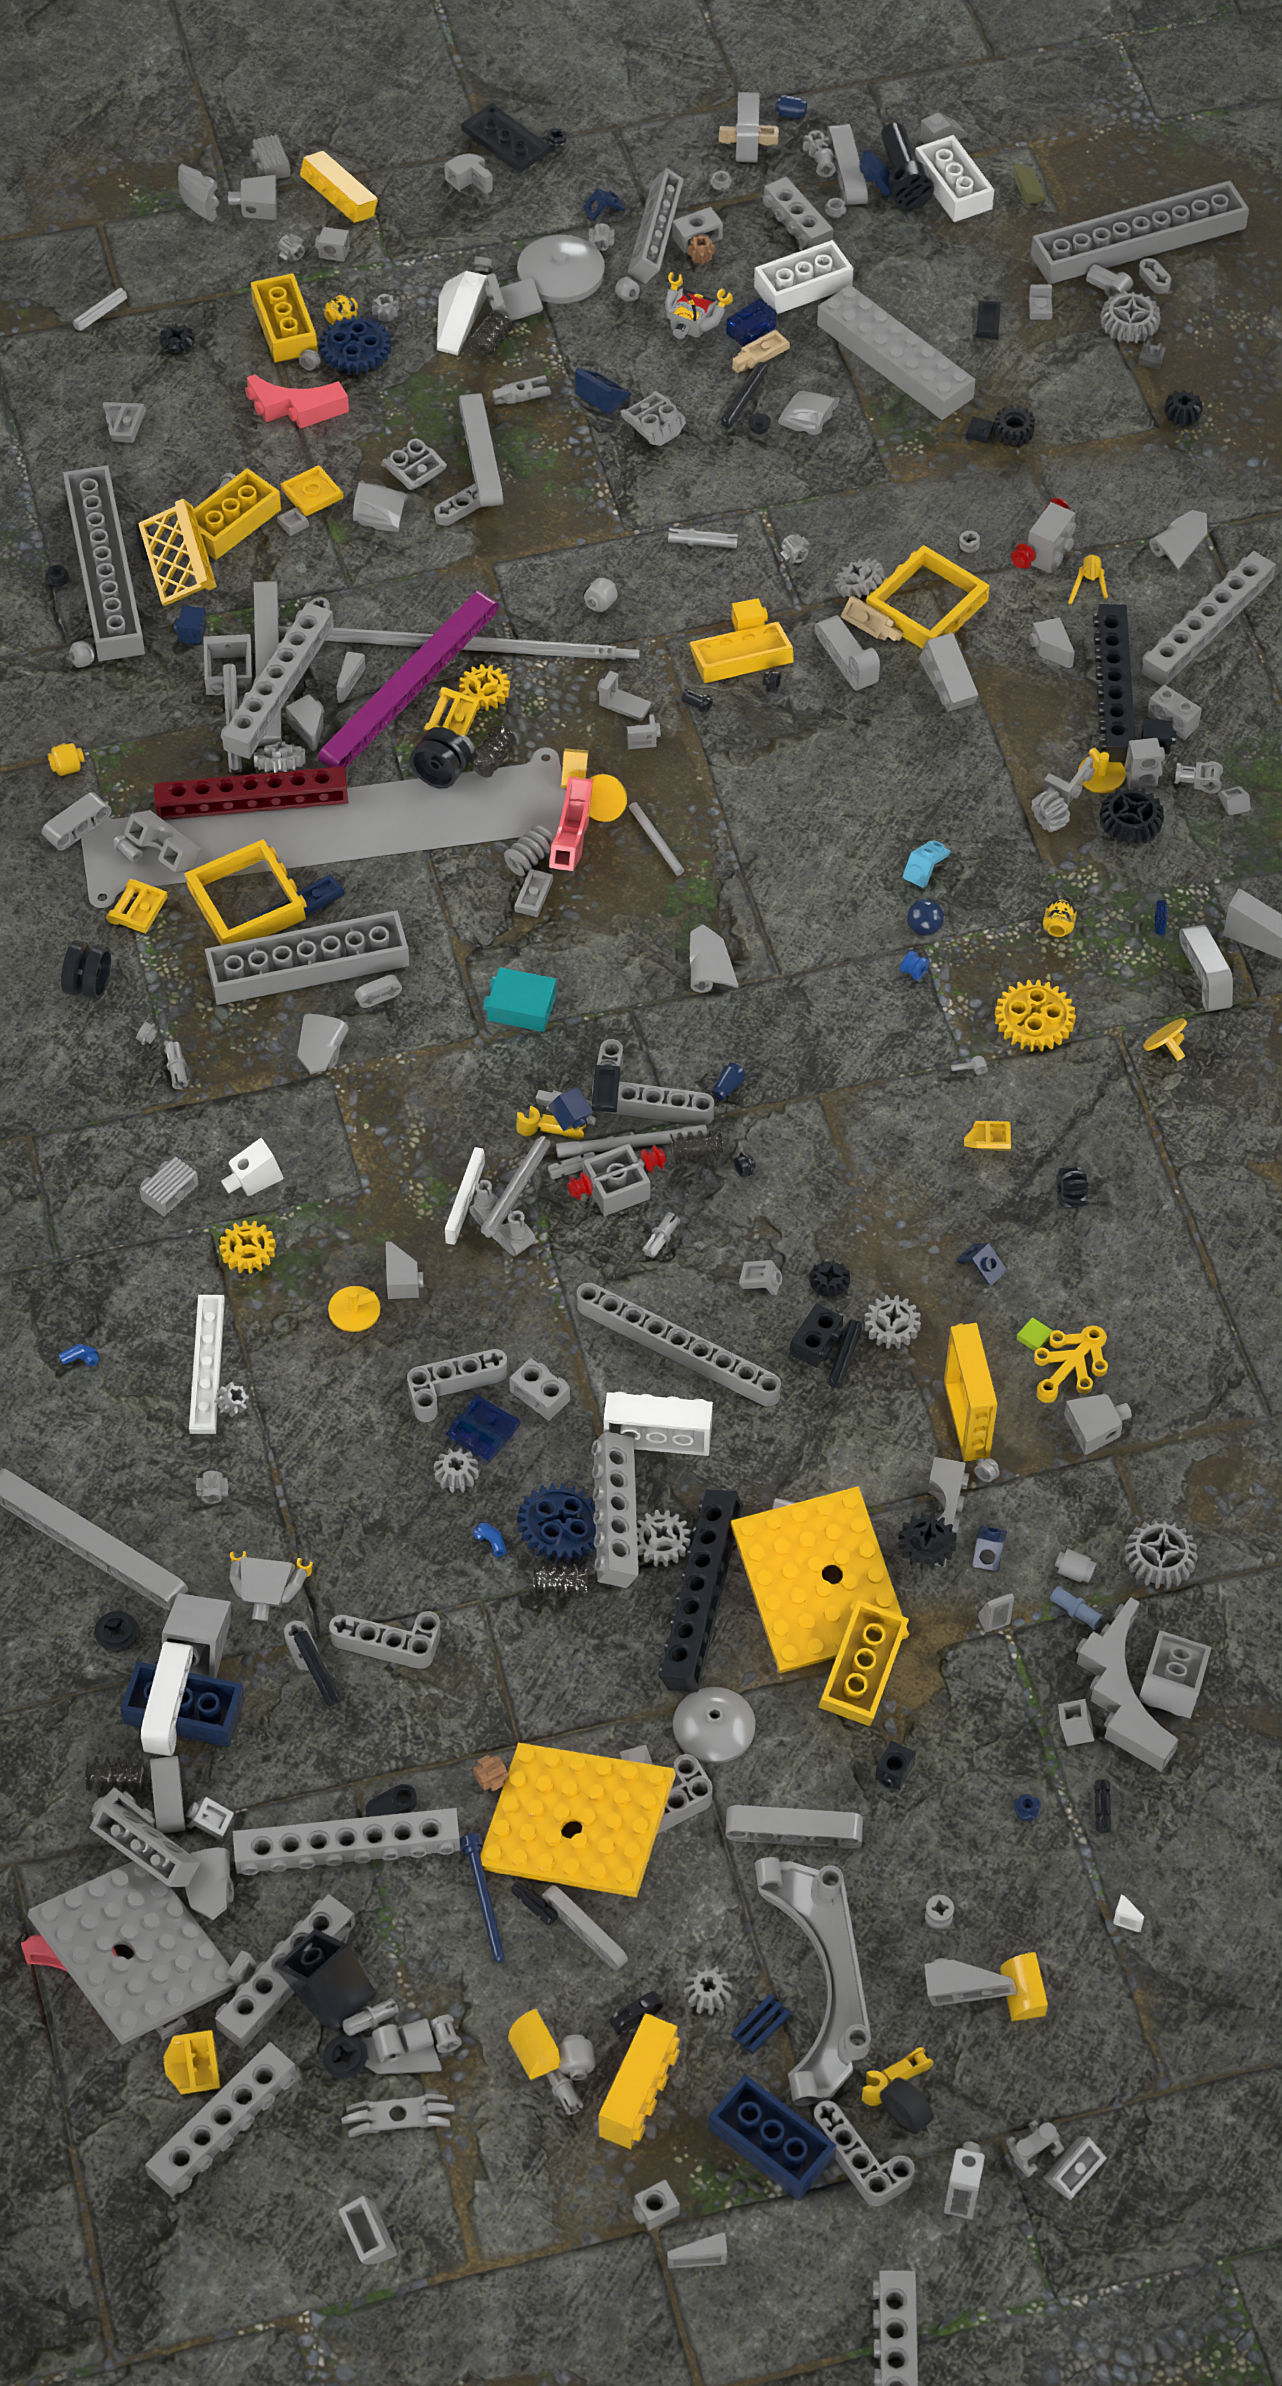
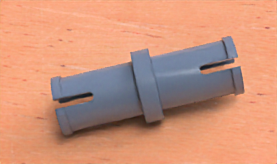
M1058 1586L1053 1591L1050 1601L1068 1611L1069 1616L1072 1618L1077 1617L1094 1630L1100 1626L1104 1615L1086 1605L1084 1599L1081 1597L1077 1599L1062 1589L1061 1586Z

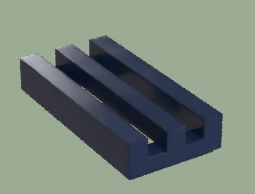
M769 1994L731 2033V2037L753 2055L791 2016V2011L784 2009L783 2005L779 2001L776 2002L774 1997ZM769 2006H771L772 2008L742 2038L741 2035L760 2017V2015ZM778 2012L780 2016L750 2045L748 2042Z

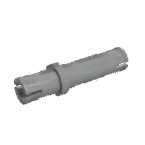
M669 528L668 543L736 549L738 534L696 531L695 528H690V530Z

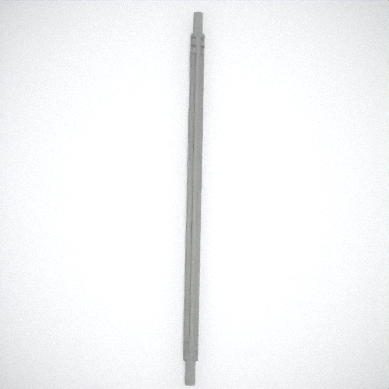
M278 626L279 636H285L288 627ZM332 628L325 641L422 647L434 634ZM473 637L462 649L616 660V658L639 659L640 650L617 648V646L485 637Z

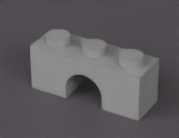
M150 810L132 813L124 831V835L140 847L152 846L161 850L158 860L174 872L193 869L201 847Z

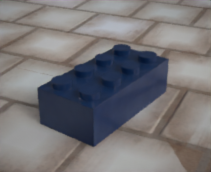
M136 1661L120 1709L123 1724L142 1728L157 1665ZM188 1673L175 1724L177 1736L230 1747L245 1700L243 1685L241 1683Z
M746 2074L708 2117V2130L797 2200L803 2197L836 2155L837 2145Z

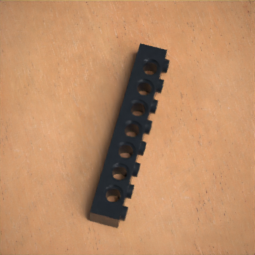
M1099 604L1098 613L1093 614V627L1097 628V631H1094V645H1098V648L1095 649V663H1099V666L1096 667V680H1100V684L1097 685V698H1101V702L1098 703V716H1102V720L1099 721V734H1103L1104 737L1100 740V752L1109 754V762H1126L1129 741L1135 740L1127 604Z
M706 1490L704 1499L699 1503L700 1516L698 1523L694 1524L693 1544L688 1548L687 1569H684L682 1573L683 1585L681 1592H678L676 1597L677 1609L670 1622L671 1634L670 1638L665 1642L664 1662L659 1666V1678L662 1679L667 1690L699 1691L735 1541L731 1521L740 1518L743 1507L736 1491Z

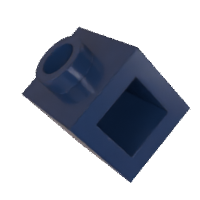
M182 606L180 616L174 622V631L178 632L179 642L202 644L207 626L206 609Z
M578 1087L558 1095L548 1105L563 1131L570 1128L577 1130L587 1124L586 1119L593 1113Z

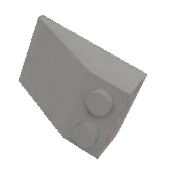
M1159 1630L1139 1694V1701L1150 1707H1157L1172 1712L1177 1716L1191 1718L1212 1647Z

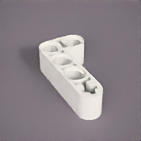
M164 1642L141 1728V1741L143 1750L146 1753L173 1756L177 1738L175 1724L193 1655V1647L191 1645Z

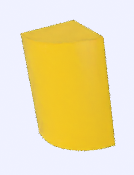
M1036 1952L1022 1954L1003 1963L1000 1967L1001 1975L1012 1978L1017 1989V1994L1006 1996L1011 2020L1017 2021L1046 2016L1048 2004Z
M534 2009L525 2013L512 2025L508 2040L529 2079L532 2080L559 2068L561 2060L558 2047L537 2010Z

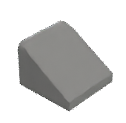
M1240 786L1218 792L1228 815L1250 810L1249 794Z

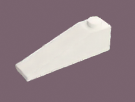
M465 271L446 281L439 295L437 350L455 355L459 354L488 295L485 287L487 285L486 275Z

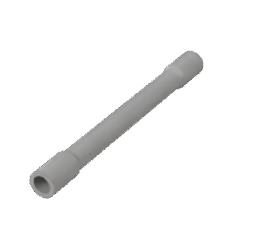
M704 1124L614 1138L557 1143L556 1153L557 1158L560 1159L575 1157L589 1152L610 1151L626 1144H630L632 1148L681 1141L708 1139L707 1128Z

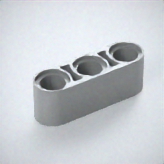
M89 793L48 821L42 829V835L58 850H64L105 822L111 814V807L96 793Z
M178 1756L150 1759L156 1828L162 1834L186 1831Z

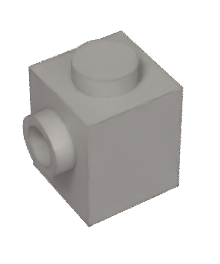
M1082 1699L1058 1704L1060 1725L1067 1746L1094 1741L1092 1719L1086 1700Z

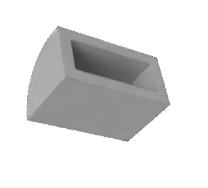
M363 2195L338 2210L359 2259L363 2264L380 2263L398 2255L373 2201Z

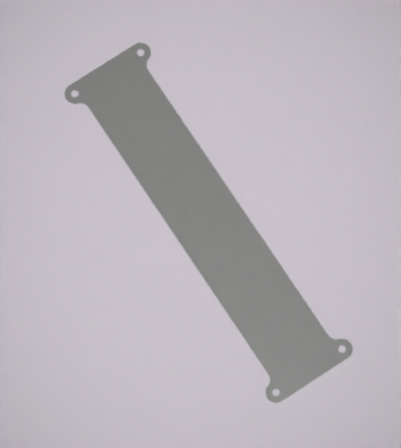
M541 748L533 754L530 762L523 765L463 772L453 786L446 789L430 786L418 778L347 788L348 804L169 819L164 821L201 847L193 869L262 839L265 840L268 847L273 846L278 857L277 862H282L285 869L524 837V834L530 831L534 825L546 828L556 837L562 816L566 789L561 788L562 770L558 753L551 748ZM547 754L550 756V760L542 761L541 756ZM130 817L108 818L81 838L89 901L97 908H106L112 905L116 896L120 892L125 891V885L129 879H134L153 887L186 882L184 873L193 869L174 872L158 860L161 850L152 846L140 847L131 839L130 841L143 852V856L138 862L132 863L122 852H117L114 849L113 841L118 835H124ZM264 859L225 877L272 870ZM106 894L107 899L105 901H99L98 895Z

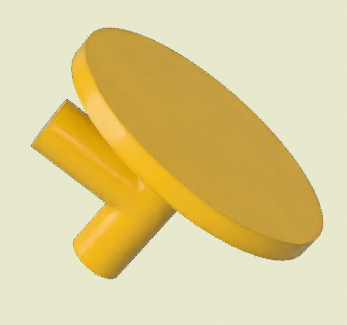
M1092 748L1088 754L1093 759L1095 771L1090 781H1085L1083 786L1096 793H1110L1115 791L1116 788L1119 789L1126 777L1123 764L1121 762H1109L1108 753L1103 752L1100 754L1096 748ZM1085 758V759L1081 762L1078 771L1080 770V768L1082 767V765L1085 763V761L1087 760V758Z
M607 774L595 775L590 778L593 779L589 816L601 822L615 820L626 808L627 794L625 788L613 776Z
M1181 1018L1167 1024L1149 1037L1143 1044V1048L1149 1051L1166 1044L1177 1061L1185 1057V1054L1179 1047L1184 1040V1035L1180 1032L1187 1025L1186 1020Z
M346 1287L339 1290L331 1298L328 1307L331 1321L342 1330L349 1332L363 1331L377 1321L380 1315V1302L375 1292L365 1287Z

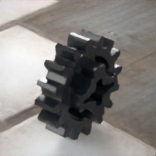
M923 1512L918 1520L916 1517L911 1516L910 1524L904 1522L903 1531H899L898 1536L900 1540L898 1549L903 1550V1559L910 1557V1565L912 1566L918 1562L922 1570L925 1564H929L931 1570H934L935 1563L943 1567L945 1559L951 1560L953 1552L956 1551L957 1534L952 1532L953 1525H944L945 1517L936 1520L935 1513H932L930 1518H926ZM928 1536H930V1541L928 1542L927 1546H925V1541L927 1540Z

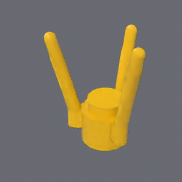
M1088 555L1084 558L1083 566L1079 567L1078 576L1068 601L1069 605L1073 603L1084 575L1092 581L1099 577L1103 598H1108L1104 570L1101 568L1102 561L1098 556Z

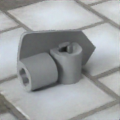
M1191 510L1175 519L1166 531L1150 539L1149 545L1152 552L1157 557L1167 554L1175 568L1179 570L1207 536V513Z
M703 924L691 931V989L700 993L708 992L712 989L713 983L738 988L737 979L724 940Z
M318 1014L304 1015L297 1056L310 1074L325 1071L327 1067L333 1068L336 1065L340 1046L349 1030L348 1025L342 1020Z
M210 1848L190 1853V1855L200 1861V1864L189 1886H185L189 1904L192 1909L212 1920L226 1910L227 1903L233 1902L234 1888L230 1878L231 1854L229 1850L224 1848Z
M427 2018L402 2025L398 2028L396 2025L380 2027L373 2031L372 2037L362 2040L367 2047L369 2057L365 2067L376 2074L436 2072L442 2069L434 2048L433 2037Z

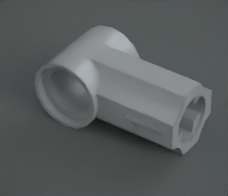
M1096 264L1092 265L1086 276V281L1105 290L1108 298L1114 297L1116 293L1122 295L1124 291L1128 292L1133 286L1132 278L1128 274L1119 272L1116 275Z

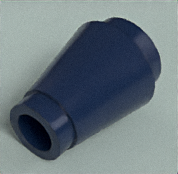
M732 1062L728 1066L725 1065L712 1090L713 1095L720 1100H724L744 1082L745 1071L739 1065Z

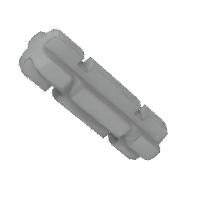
M589 1152L583 1154L584 1157L579 1155L563 1160L561 1164H558V1162L548 1165V1173L551 1179L562 1177L561 1174L563 1173L568 1175L583 1170V1161L594 1157L595 1154Z

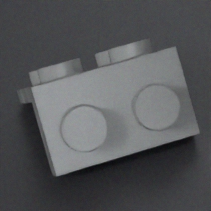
M495 273L487 275L489 285L485 286L489 298H494V300L490 301L493 313L499 314L502 324L543 310L533 278L499 288Z

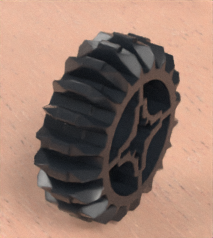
M1125 786L1123 791L1116 788L1114 794L1109 793L1102 802L1099 812L1100 826L1103 827L1104 833H1109L1110 839L1118 838V843L1126 841L1128 846L1131 842H1135L1138 846L1141 841L1148 843L1150 838L1155 839L1157 833H1160L1162 823H1164V809L1160 805L1159 798H1154L1153 793L1146 794L1145 788L1141 791H1138L1136 786L1132 790Z

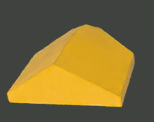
M976 1121L973 1124V1128L964 1138V1147L1010 1151V1122Z
M212 2030L173 2036L163 2060L165 2074L181 2094L220 2088L218 2059Z

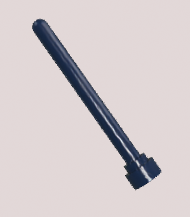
M471 1833L460 1838L461 1850L470 1859L493 1959L500 1963L504 1960V1952L480 1857L484 1845L481 1834Z

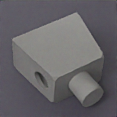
M276 175L241 180V191L228 192L229 205H241L242 216L277 220Z
M1106 1394L1066 1401L1064 1416L1084 1455L1117 1439L1121 1435L1122 1421L1132 1417L1127 1403L1114 1407L1109 1396Z
M965 2142L962 2149H956L945 2203V2214L973 2219L985 2155L980 2153V2146L977 2143Z

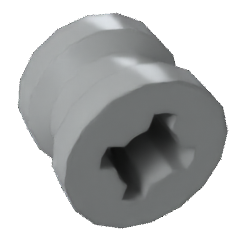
M944 1895L931 1897L926 1904V1923L935 1930H943L950 1926L954 1914L953 1902Z

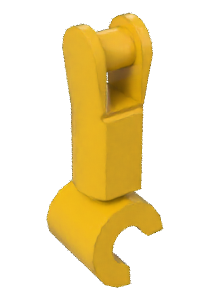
M530 1106L529 1119L523 1113L517 1112L516 1130L523 1136H531L541 1127V1132L581 1140L584 1137L582 1130L586 1127V1124L577 1130L570 1128L563 1131L554 1116L543 1114L541 1118L539 1111L535 1107Z
M919 2047L900 2061L882 2070V2072L868 2071L866 2073L867 2086L863 2087L862 2101L870 2106L881 2104L880 2092L890 2082L898 2077L908 2080L927 2071L933 2065V2060L925 2056V2049L923 2047ZM915 2061L918 2065L913 2067L911 2063Z

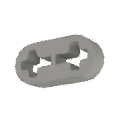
M1143 259L1139 266L1140 277L1155 293L1164 294L1168 292L1171 285L1170 275L1155 259Z
M388 975L359 987L355 992V998L361 1007H371L397 996L401 992L402 986L395 975Z
M291 1621L284 1629L285 1642L297 1667L308 1671L309 1669L294 1641L292 1632L297 1630L299 1633L306 1630L317 1651L318 1648L306 1624L301 1621Z

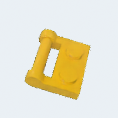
M441 687L438 694L440 696L429 723L425 724L423 731L427 733L431 728L440 727L438 723L448 700H453L454 702L443 727L454 731L458 735L466 736L480 705V700Z
M129 879L125 885L124 893L115 908L109 911L106 919L114 925L121 924L146 934L166 901L167 892L137 880ZM139 893L127 914H123L133 895Z

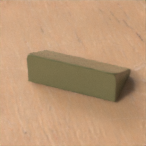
M1014 164L1013 177L1025 204L1046 201L1045 194L1034 169Z

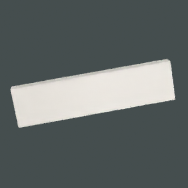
M474 1148L446 1224L445 1241L448 1244L454 1245L458 1239L476 1189L475 1186L484 1168L485 1155L484 1150L481 1148Z

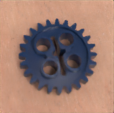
M352 315L351 320L343 317V322L335 320V326L328 324V330H323V336H320L319 343L321 358H325V364L331 363V369L338 367L340 373L346 369L348 375L352 370L359 375L360 370L368 373V368L376 370V364L383 366V360H388V354H391L392 347L390 333L386 332V327H380L379 321L372 323L371 317L365 321L362 315L359 320Z
M551 1483L549 1490L543 1485L540 1487L539 1493L532 1490L530 1497H525L518 1512L517 1523H519L517 1531L523 1533L521 1541H529L528 1550L534 1547L537 1548L535 1556L544 1553L546 1554L545 1561H548L553 1556L557 1564L561 1558H564L567 1564H570L572 1556L577 1561H580L582 1554L588 1557L591 1549H596L594 1546L596 1524L593 1522L595 1505L591 1506L593 1497L583 1498L585 1491L583 1490L577 1494L575 1493V1486H572L570 1490H566L564 1483L561 1484L560 1489H556L554 1483Z

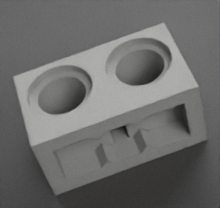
M1163 685L1150 697L1147 717L1152 720L1172 721V731H1176V735L1185 740L1199 727L1202 708L1166 685Z
M1158 738L1129 741L1125 764L1129 789H1133L1135 786L1136 789L1157 786L1158 778L1162 776L1161 761L1165 760L1164 748L1159 746Z
M532 1358L509 1378L510 1392L548 1421L570 1401V1387L567 1382L560 1377H555L543 1363H537ZM529 1379H535L536 1381L530 1382V1381H527V1380H529ZM548 1394H555V1396H553V1397H549V1396H547V1395H548Z

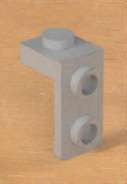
M609 671L605 679L602 678L598 684L597 691L599 692L600 706L639 721L643 720L651 707L650 701L619 690L618 674Z
M1087 758L1070 783L1049 773L1044 779V791L1051 789L1054 792H1058L1060 797L1064 798L1065 804L1069 805L1073 798L1077 799L1080 795L1084 782H1089L1095 771L1093 759Z
M115 1787L105 1797H100L94 1803L91 1810L94 1820L101 1804H122L157 1830L153 1813L147 1808L141 1809L138 1807L130 1794L125 1791L121 1793Z

